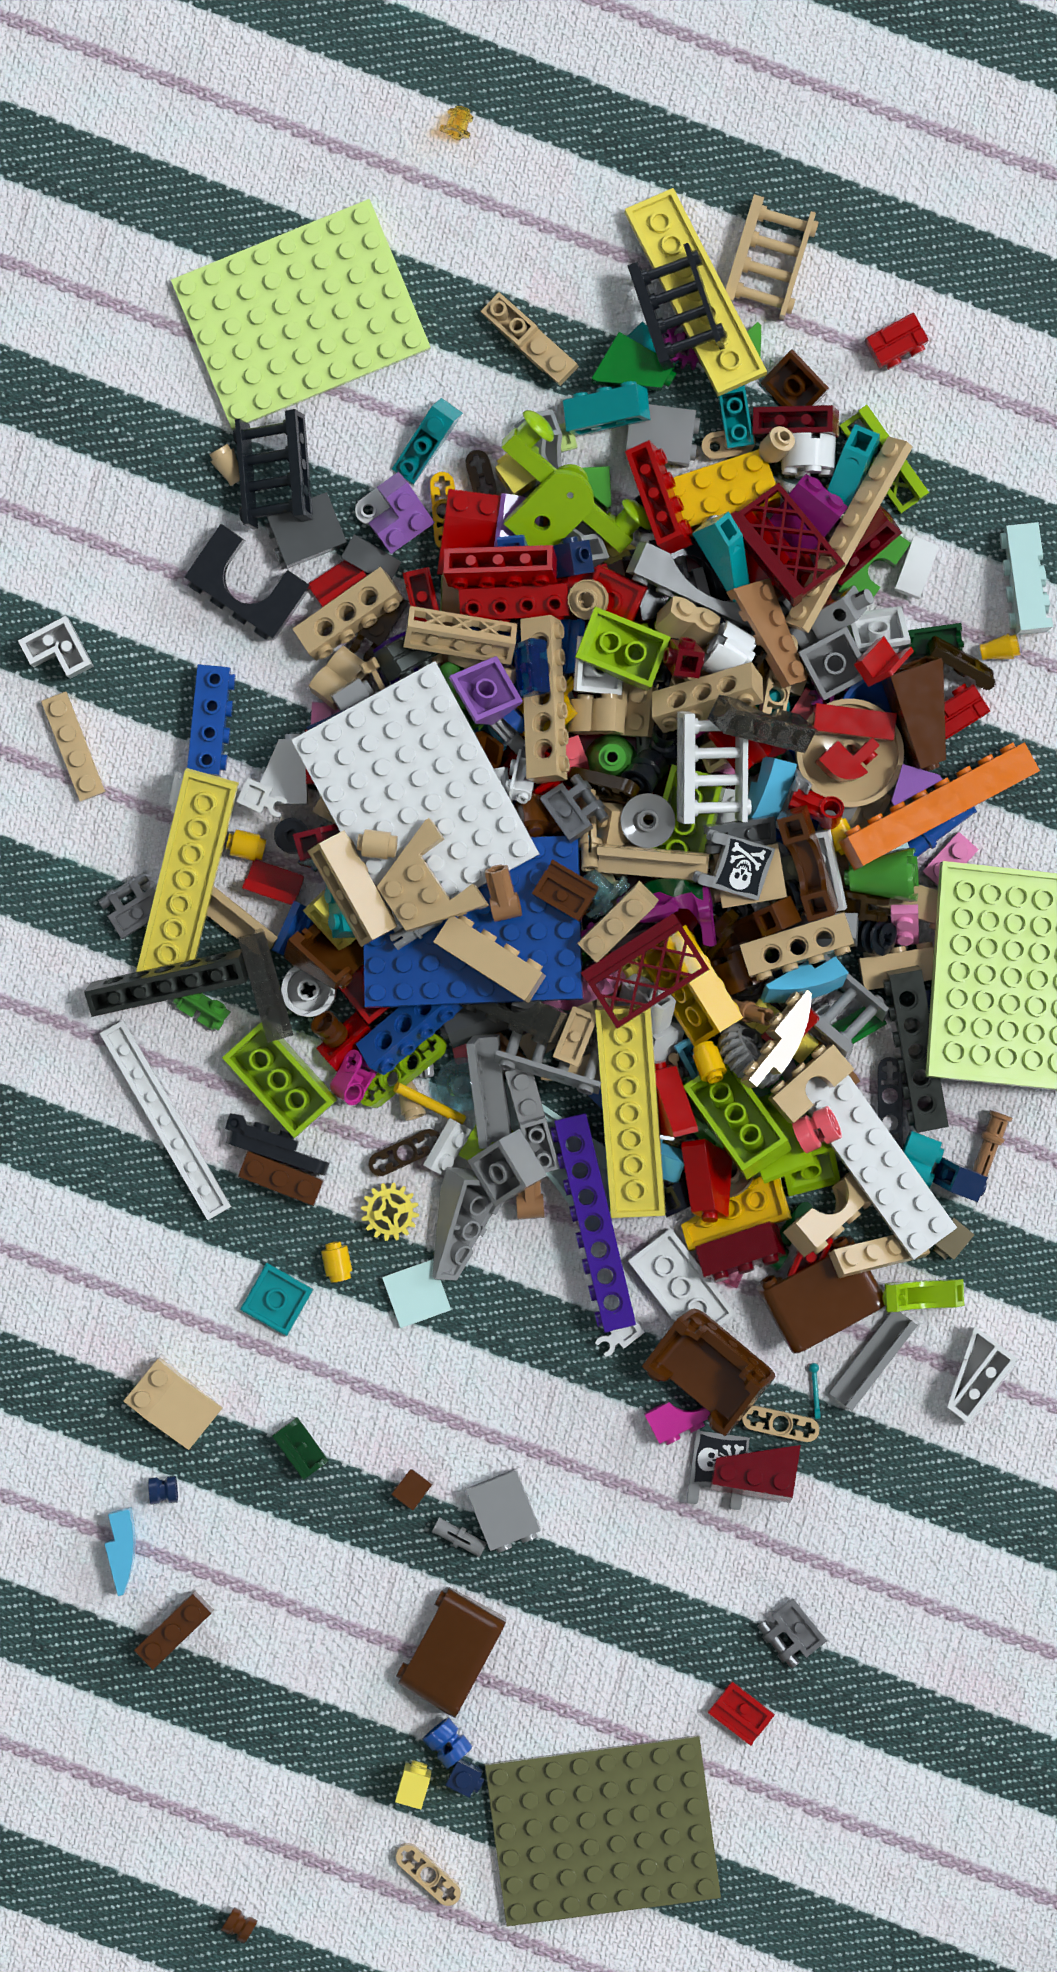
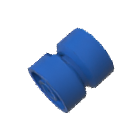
M450 1717L442 1720L422 1738L431 1751L438 1752L437 1758L446 1769L458 1762L473 1747L464 1734H457L458 1727Z

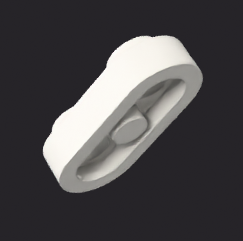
M375 488L358 501L355 513L361 523L369 525L370 521L390 507L379 490ZM366 506L374 508L371 515H366L363 512Z

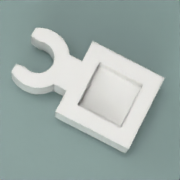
M248 777L236 801L261 814L264 807H266L275 817H281L282 814L275 811L274 805L277 802H282L286 805L288 803L284 797H270L272 788Z
M636 1321L634 1326L610 1331L611 1334L609 1336H600L595 1341V1344L599 1345L603 1341H607L610 1344L609 1350L604 1353L607 1357L614 1352L615 1345L619 1343L624 1349L645 1333V1331Z

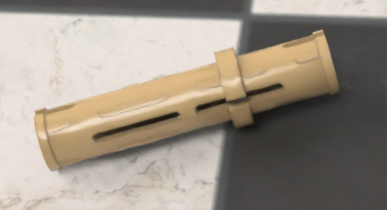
M591 789V792L595 796L596 790ZM579 797L580 809L582 810L588 805L582 797ZM596 816L589 818L593 829L582 835L581 839L578 840L579 848H581V870L585 872H594L599 869L597 847L600 845V840L597 838Z

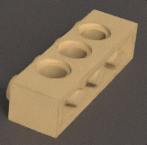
M379 567L292 629L308 654L317 661L331 655L333 649L341 643L344 644L351 641L361 629L374 625L377 622V618L384 613L394 611L404 598L390 576ZM377 596L376 601L372 605H367L370 597ZM354 611L353 618L349 621H345L346 615L349 612ZM332 627V632L328 636H323L324 630Z
M749 662L700 677L699 679L696 678L652 692V718L662 732L666 733L677 729L678 711L692 712L695 714V718L701 721L762 704L763 678L753 663Z
M845 912L741 944L740 948L750 978L756 977L757 981L772 977V972L782 969L783 973L798 969V964L808 961L809 965L824 961V955L835 953V956L851 952L850 947L855 946ZM821 933H829L832 936V942L829 946L821 947L817 944V938ZM796 941H802L806 944V950L801 955H794L791 952V946ZM770 949H776L780 953L779 960L775 963L765 961V954Z

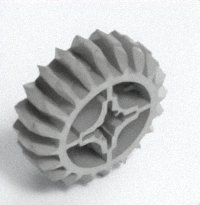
M742 1021L726 1028L717 1039V1047L720 1050L719 1053L724 1058V1064L731 1068L730 1071L737 1074V1078L745 1076L743 1073L744 1069L753 1060H758L762 1055L760 1050L766 1043L761 1037L762 1034ZM769 1072L758 1087L762 1089L769 1087L782 1076V1073L772 1075Z

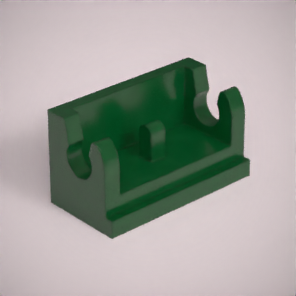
M955 623L908 630L911 644L907 648L912 647L914 650L909 659L931 656L928 643L933 636H937L963 651L962 624Z
M298 1417L272 1435L303 1480L329 1461Z

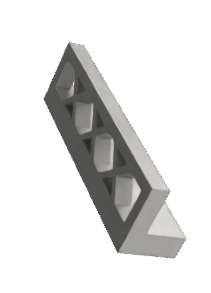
M499 1034L475 1035L466 1044L479 1149L487 1148L491 1142H496L512 1133L504 1069L494 1062L496 1050L501 1051Z
M890 1312L828 1393L849 1410L853 1411L918 1325L901 1312Z

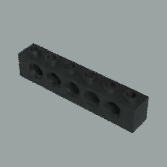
M242 948L94 981L89 984L84 993L91 1017L243 984L250 977L251 970L245 949Z
M919 965L886 971L888 979H883L886 995H891L892 1005L888 1006L890 1021H895L897 1031L892 1032L895 1048L900 1047L901 1058H897L899 1073H904L906 1084H902L904 1100L909 1099L910 1110H906L908 1125L913 1126L917 1133L949 1127L941 1079L925 1077L920 1082L913 1080V1074L917 1070L926 1071L930 1015L922 969ZM904 991H910L913 994L911 1001L908 1003L899 1002V996ZM914 1017L917 1019V1024L913 1029L904 1028V1022L907 1018ZM917 1043L922 1046L921 1052L918 1055L912 1056L908 1054V1049L912 1044ZM929 1096L931 1101L927 1107L921 1108L917 1106L919 1098Z

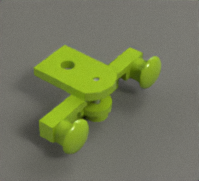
M531 410L524 411L523 417L525 421L518 428L514 427L502 439L501 448L541 483L504 520V525L515 535L525 536L528 546L558 545L562 538H565L584 521L621 553L633 541V533L640 526L647 530L652 529L645 508L640 503L632 499L622 500L624 509L616 517L611 512L606 514L594 503L593 490L584 469L574 464H566L556 469L539 454V448L535 444L541 438L552 442L554 433L547 420L537 412ZM538 516H546L549 518L550 523L545 527H540L535 523V519Z

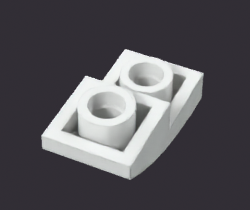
M913 536L905 561L900 569L894 591L919 600L939 545Z

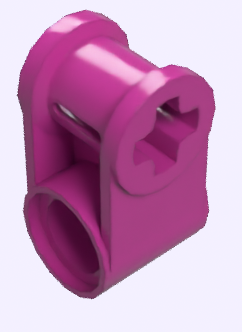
M351 1050L344 1057L341 1067L331 1081V1092L348 1105H356L363 1099L367 1088L377 1072L368 1067L359 1051Z

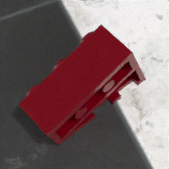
M801 1445L718 1457L714 1462L710 1490L790 1503L794 1494Z

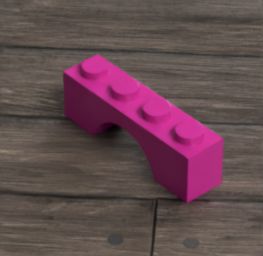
M669 1401L644 1413L659 1444L665 1442L666 1445L681 1438L679 1434L688 1429L692 1433L704 1427L703 1421L707 1420L710 1414L704 1407L690 1411L682 1410L672 1405Z

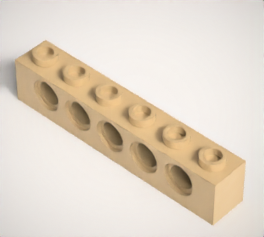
M552 615L520 619L526 779L536 784L567 780L570 763L566 755V745L568 744L569 736L565 729V718H567L568 710L564 702V692L567 687L566 679L563 676L565 653L562 649V638H564V627L561 621ZM548 641L546 649L541 651L542 644ZM548 667V674L542 678L543 670ZM550 694L549 701L543 705L544 697ZM550 720L551 725L549 729L544 731L545 723ZM552 747L551 754L545 758L546 750Z

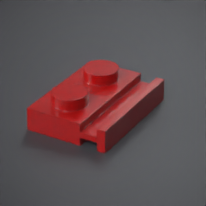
M733 1681L728 1684L714 1705L708 1710L711 1716L750 1746L775 1716L772 1711Z

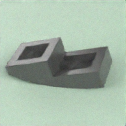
M355 534L341 556V559L368 575L381 567L390 576L391 580L402 563Z

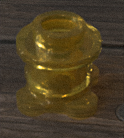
M455 106V108L448 109L449 118L446 125H440L439 130L455 140L469 139L471 134L467 131V128L474 119L470 114V110L463 106Z

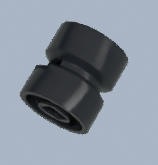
M644 749L637 754L632 763L621 774V777L632 780L640 787L638 795L652 793L667 775L669 770L668 763L655 750Z
M286 818L276 826L274 840L282 851L288 854H298L293 834L309 829L299 819Z

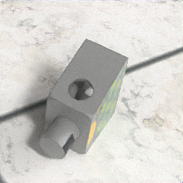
M852 585L830 595L811 627L817 638L821 640L856 622L867 610V606L873 604L874 599L868 589L859 592Z

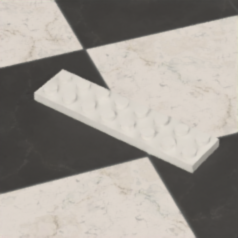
M846 1076L835 1087L830 1088L822 1079L818 1077L811 1078L806 1084L805 1091L808 1099L814 1105L807 1113L812 1117L814 1111L825 1106L830 1107L840 1126L842 1138L829 1144L912 1260L916 1259L957 1228L850 1076Z

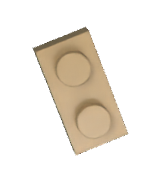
M573 1006L553 1058L579 1067L596 1025V1015Z

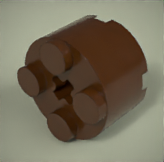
M741 949L722 957V959L719 958L710 962L718 978L723 981L725 989L730 996L764 981H757L756 977L750 978Z

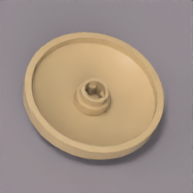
M840 699L827 703V705L884 712L878 706L859 699ZM814 712L804 722L796 740L795 760L802 776L812 784L811 791L824 797L834 796L839 798L843 802L844 808H856L875 802L894 786L899 778L904 761V746L897 726H895L894 741L875 739L880 745L875 750L878 755L868 765H865L863 762L861 763L868 771L867 774L851 782H840L827 776L815 761L836 741H839L853 755L870 738L812 731Z

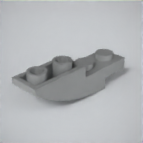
M514 1069V1071L504 1070L522 1134L546 1173L560 1169L534 1074Z

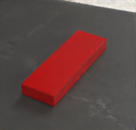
M816 703L812 731L894 741L897 713Z

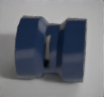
M168 1476L165 1480H160L157 1477L148 1479L150 1505L159 1504L164 1500L168 1503H178L176 1476Z

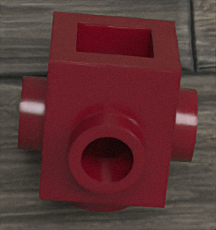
M680 637V640L670 639L669 647L665 648L663 654L665 666L677 678L687 679L691 677L699 679L701 668L705 661V652L694 639L688 637Z

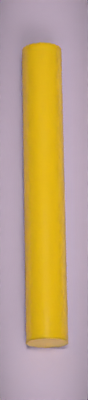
M400 1082L395 1084L394 1092L448 1119L451 1118L460 1124L465 1122L466 1115Z

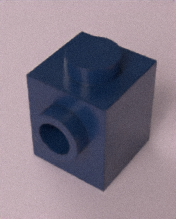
M578 536L562 538V544L553 545L557 558L556 578L594 572L589 540L578 541Z
M461 1758L454 1764L445 1786L470 1798L472 1792H479L484 1782V1778L481 1777L482 1768Z

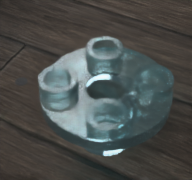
M595 869L588 872L583 878L599 886L600 889L594 896V903L585 915L590 919L596 920L600 915L606 914L613 906V903L610 901H613L617 896L620 897L630 887V884L627 882L628 879L621 875L613 883H610L598 870Z
M466 1057L455 1058L447 1062L440 1069L436 1079V1090L439 1098L446 1106L456 1111H470L474 1109L469 1064Z

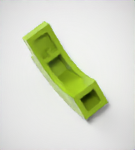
M941 1279L885 1283L883 1302L887 1312L965 1306L963 1279Z

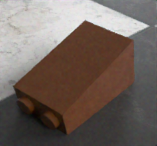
M926 656L901 665L892 676L881 682L891 713H897L896 726L902 737L908 765L930 771L940 767L939 762L946 760L944 674L942 658Z

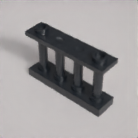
M689 243L683 244L686 257L654 269L642 270L638 262L627 265L659 363L664 371L674 368L672 358L676 357L677 353L715 340L720 350L725 349L723 339L727 338L722 323L717 324L698 268V266L703 265L698 250L693 251ZM691 267L695 281L657 295L655 293L650 294L648 285L652 284L651 281ZM699 291L703 305L663 319V317L658 318L656 309L660 308L659 305ZM707 315L711 327L710 330L673 344L671 341L666 343L664 334L668 333V329Z
M296 409L286 410L283 423L250 428V424L241 419H235L233 438L237 444L242 505L239 508V516L243 525L255 530L258 529L257 518L289 512L302 521L313 520L305 415ZM283 433L287 435L288 446L285 449L252 454L251 439ZM281 460L289 462L290 472L287 475L254 481L253 465ZM285 486L291 488L292 498H290L289 502L256 506L255 491Z

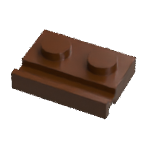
M552 859L551 864L545 870L532 894L580 922L600 887Z

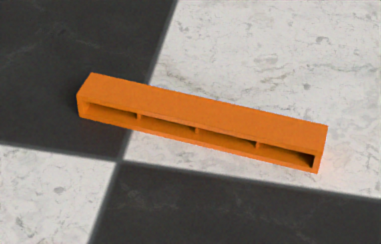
M1013 742L1000 749L1002 755L994 758L990 754L977 761L979 767L974 770L970 766L955 773L958 778L951 782L948 777L934 784L936 790L929 794L926 789L912 796L914 802L905 805L904 801L889 808L891 814L883 817L882 813L867 820L869 826L863 829L857 825L846 831L845 835L847 837L839 841V844L854 871L1039 772L1040 769L1025 742L1017 747Z

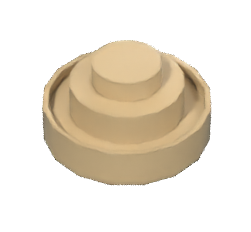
M593 579L575 583L568 594V605L571 612L584 620L590 619L595 606L606 610L609 603L606 588L600 582Z

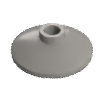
M645 793L633 797L627 802L621 814V828L624 835L630 842L639 847L653 848L663 844L670 838L675 827V814L671 805L664 798L656 794ZM647 814L652 815L654 818L653 823H645L644 816Z

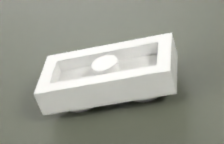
M449 1118L423 1165L445 1176L447 1167L453 1166L472 1130Z

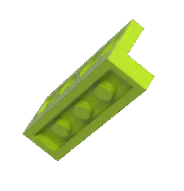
M868 405L862 407L855 415L839 425L848 439L851 432L847 427L860 419L866 429L880 434V448H882L889 436ZM905 460L896 476L895 482L892 483L894 491L889 489L887 496L899 513L902 514L926 497L929 491L907 460ZM899 476L902 478L904 483H899ZM898 486L909 488L914 495V498L903 506L896 497Z

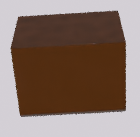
M793 349L760 382L781 406H814L829 390V387Z

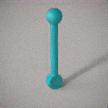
M811 1363L808 1369L812 1373L814 1415L816 1420L821 1419L817 1381L819 1366L816 1363Z

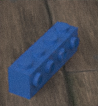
M197 665L187 768L214 776H221V770L226 771L228 755L223 754L224 744H229L230 728H226L227 717H232L233 701H228L229 690L235 689L236 674H231L230 667Z

